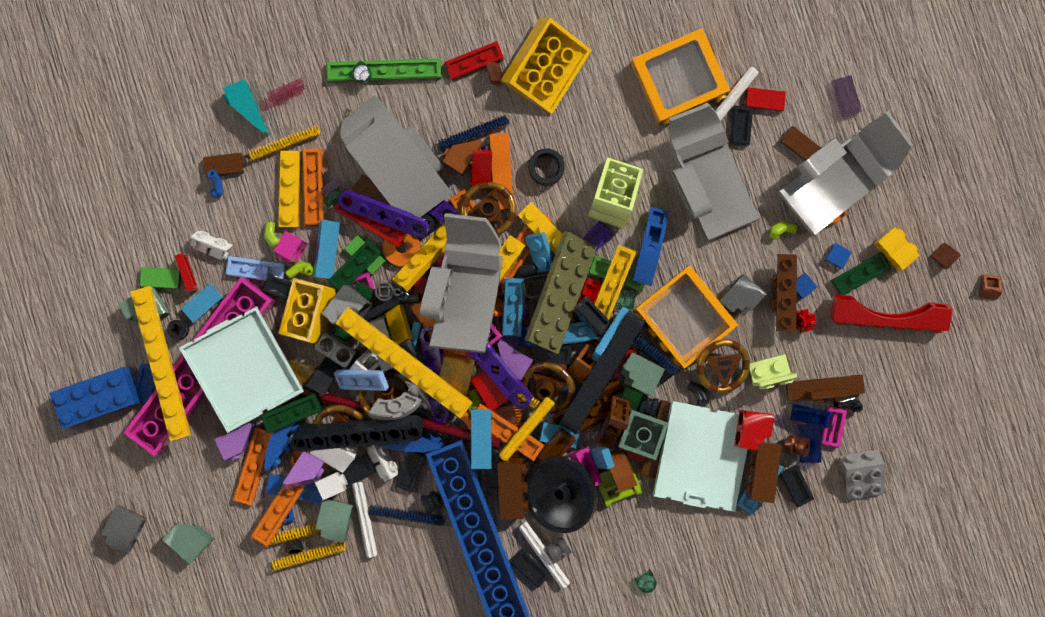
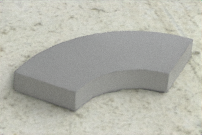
M407 392L392 400L378 398L368 415L378 420L400 419L413 413L421 405L422 399Z

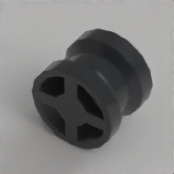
M423 215L421 216L422 219H426L425 221L429 222L430 227L426 235H430L435 230V222L430 216ZM415 224L418 231H423V227L421 225Z
M173 320L167 326V333L171 338L183 339L189 335L190 327L183 320Z
M643 394L638 412H646L649 416L653 417L659 399H652L648 395Z
M432 490L427 496H420L428 514L435 508L443 507L435 490Z

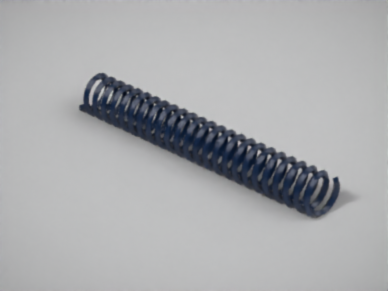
M506 115L498 117V119L495 118V120L492 119V121L489 120V122L481 123V126L478 124V127L475 126L467 129V131L464 130V132L461 131V133L458 132V134L450 135V138L447 136V139L444 138V140L438 141V147L442 151V148L445 150V147H451L453 143L456 145V142L459 144V142L462 143V141L470 140V137L472 139L473 136L476 138V135H482L484 131L487 133V130L490 132V129L493 131V129L501 128V124L503 127L504 124L507 126V123L510 124L509 119H507Z
M641 335L634 340L633 343L639 349L644 350L646 355L648 354L653 360H656L672 376H675L681 370L679 366L676 367V364L673 366L674 362L669 361V358L665 361L667 356L664 357L662 353L658 355L660 351L655 354L657 349L655 347L651 349L653 345L648 348L650 343L648 341L645 342L646 339L641 342L643 339Z
M373 504L371 505V510L368 511V514L372 516L390 517V519L396 518V520L402 519V521L408 520V522L411 520V522L417 521V523L419 521L422 523L423 521V524L425 522L428 524L429 522V525L431 523L434 525L435 523V526L437 524L438 526L440 524L443 526L445 522L442 515L440 518V515L437 517L434 514L431 516L428 513L425 515L422 512L419 514L416 511L413 513V511L410 512L408 510L407 512V510L404 511L403 509L401 511V509L398 510L397 508L395 510V508L392 509L391 507L389 509V507L386 508L385 506L382 512V506L378 505L376 511V505L373 510Z

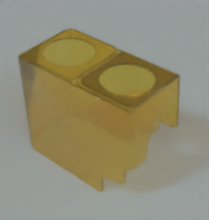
M446 351L440 377L467 397L475 359Z

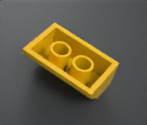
M293 278L278 334L317 344L324 332H326L329 321L322 312L336 295L337 289Z

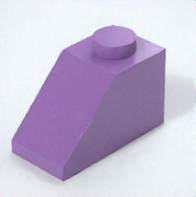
M499 339L498 348L501 359L517 378L522 380L533 358Z
M253 422L214 439L224 460L229 458L230 461L242 457L240 453L246 449L254 427Z
M303 451L284 480L282 488L287 490L313 484L315 479L319 480L325 470L322 469L324 462Z

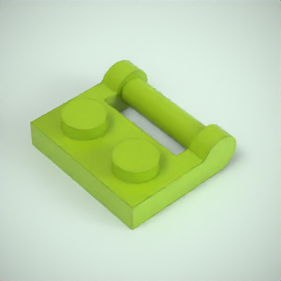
M630 461L628 463L637 486L620 493L608 496L607 491L617 488L610 469L599 473L603 483L598 486L606 507L612 506V503L634 494H642Z

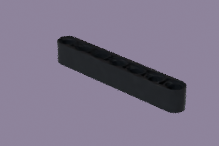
M629 310L560 421V425L575 434L578 433L644 326L645 319Z
M411 415L396 420L369 419L299 426L293 433L290 446L295 451L302 452L417 441L422 436L424 420L418 415Z

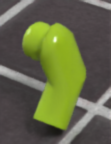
M780 221L770 228L769 236L772 239H778L779 235L784 232L795 234L797 225Z
M266 222L264 239L271 248H275L281 239L277 238L274 234L276 223Z
M299 261L289 268L286 274L290 279L299 273L311 276L314 266L310 263Z
M476 389L468 392L473 402L468 411L470 416L471 410H475L479 403L484 405Z

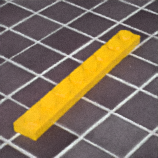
M147 286L131 291L170 441H176L189 437L191 433L152 287Z
M349 307L345 309L336 321L338 326L460 419L473 403Z

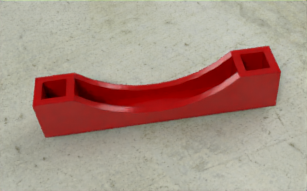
M833 294L830 317L838 325L854 323V325L860 327L873 325L876 328H885V326H890L897 330L911 328L919 332L926 329L934 333H942V331H949L953 309L945 303L928 302L908 312L883 313L867 308L853 296Z

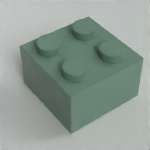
M630 410L629 425L626 430H623L618 446L656 460L669 423Z

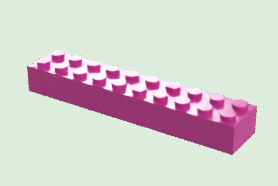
M240 277L194 339L207 333L208 329L227 319L231 320L241 314L242 316L245 315L246 311L256 306L264 318L276 300L261 291V289L246 278ZM182 354L173 366L186 418L188 419L206 394ZM157 390L154 391L124 431L125 435L153 456L161 455L170 443Z

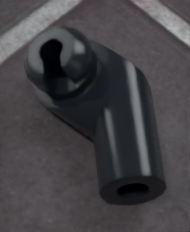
M534 263L521 265L513 278L524 279L534 275L537 272L536 265Z
M690 380L687 389L697 393V404L700 407H705L710 402L707 389Z

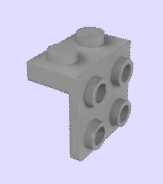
M878 450L840 456V463L846 474L847 499L852 500L885 493V463Z

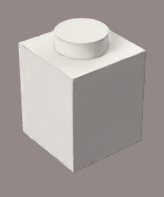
M339 471L315 482L323 500L346 490L345 485L348 484L344 474L340 475Z

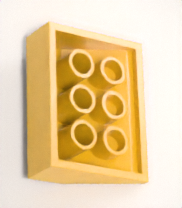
M540 17L502 77L501 82L538 107L553 114L592 50L550 17Z

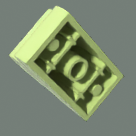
M607 157L588 217L624 229L633 210L643 169Z

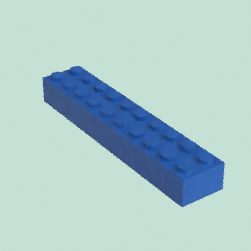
M461 439L440 449L427 452L426 457L487 617H531L476 471L471 469V458L464 440Z

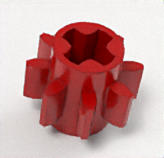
M808 309L796 311V329L800 333L814 330L812 326L817 323L815 314L809 312Z

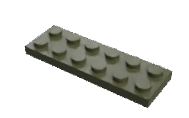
M564 231L525 341L554 354H559L574 313L573 309L578 302L597 246L570 232Z

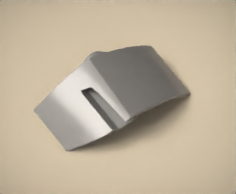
M376 95L343 119L340 134L341 139L346 144L345 147L391 206L412 213L420 218L452 194L438 175V172L444 168L416 129L411 124L404 130Z
M707 103L670 117L669 136L671 152L677 169L671 171L672 177L692 219L698 218L707 240L710 241L760 219L728 147L727 143L729 142L725 130L711 105Z
M887 111L841 144L835 137L797 166L801 175L780 190L778 194L814 236L893 174L903 164L913 144Z
M445 213L447 241L441 268L432 267L420 307V316L435 319L430 348L485 353L502 269L503 256H499L501 243L497 233L486 218Z

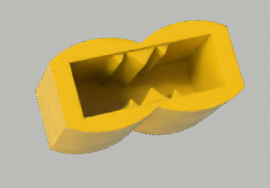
M892 227L877 239L874 244L899 272L906 269L920 255L917 252V246L906 240L904 231L900 228Z

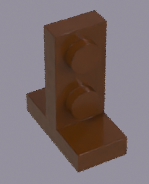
M612 395L609 411L595 438L596 444L613 449L622 429L626 430L629 425L631 401Z

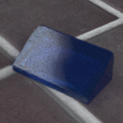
M793 403L790 420L829 428L832 412Z
M798 424V438L805 437L810 439L809 453L807 457L799 456V462L821 463L820 424Z

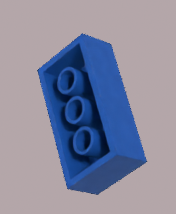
M121 367L49 393L61 430L75 427L141 403L130 367Z

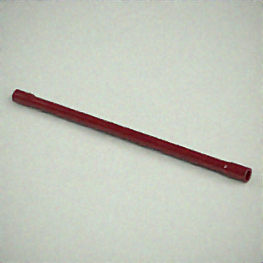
M302 387L304 392L298 394V396L307 397L314 393ZM325 393L323 398L316 394L320 402L344 405L354 408L358 412L366 413L358 401ZM423 419V429L471 441V431ZM492 436V448L499 449L501 438Z

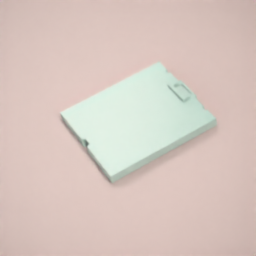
M257 306L246 311L243 316L241 314L231 320L227 319L208 329L207 333L194 339V342L190 341L179 347L227 433L263 414L262 411L267 408L269 411L304 392Z
M671 401L667 419L669 424L663 439L653 496L660 498L668 497V499L681 501L686 505L702 508L707 506L718 509L720 507L723 510L735 512L748 450L734 446L739 414L715 409L714 412H711L710 408Z

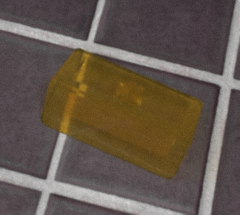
M287 359L298 381L308 384L318 366Z

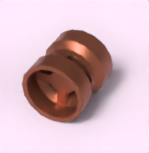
M789 435L785 443V452L787 454L797 453L799 456L807 457L810 450V439L805 437L800 439L797 436Z

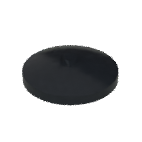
M555 455L539 461L529 471L525 481L528 484V493L525 494V499L529 503L531 514L543 527L557 533H571L579 530L592 519L597 508V489L591 474L581 463L567 456Z

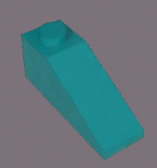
M243 79L223 87L225 91L223 97L226 104H230L266 136L270 135L249 83Z

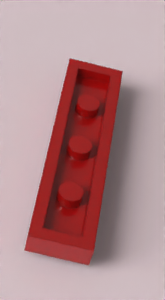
M349 197L344 198L348 204H352V200ZM337 202L333 209L340 215L397 247L401 246L407 236V233L347 211L339 205V202Z

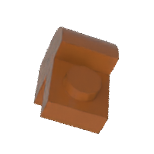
M622 449L611 451L610 454L614 467L610 468V472L619 493L637 486L624 451Z

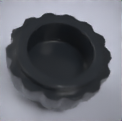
M293 539L285 545V552L288 554H297L304 549L300 540Z

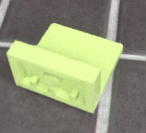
M786 354L750 363L749 373L752 384L759 387V389L772 388L774 383L788 384L793 382L792 378L797 377V373H790Z

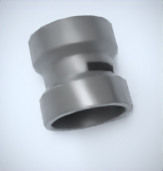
M381 282L375 288V295L379 300L386 302L395 297L393 295L395 288L388 282Z
M563 537L558 538L557 543H550L546 546L555 563L559 562L563 555L568 556L572 553Z

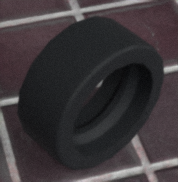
M546 148L536 151L531 156L529 174L537 184L551 186L557 183L563 176L565 170L564 160L557 151ZM543 156L552 157L558 164L557 173L551 178H542L535 170L536 162Z

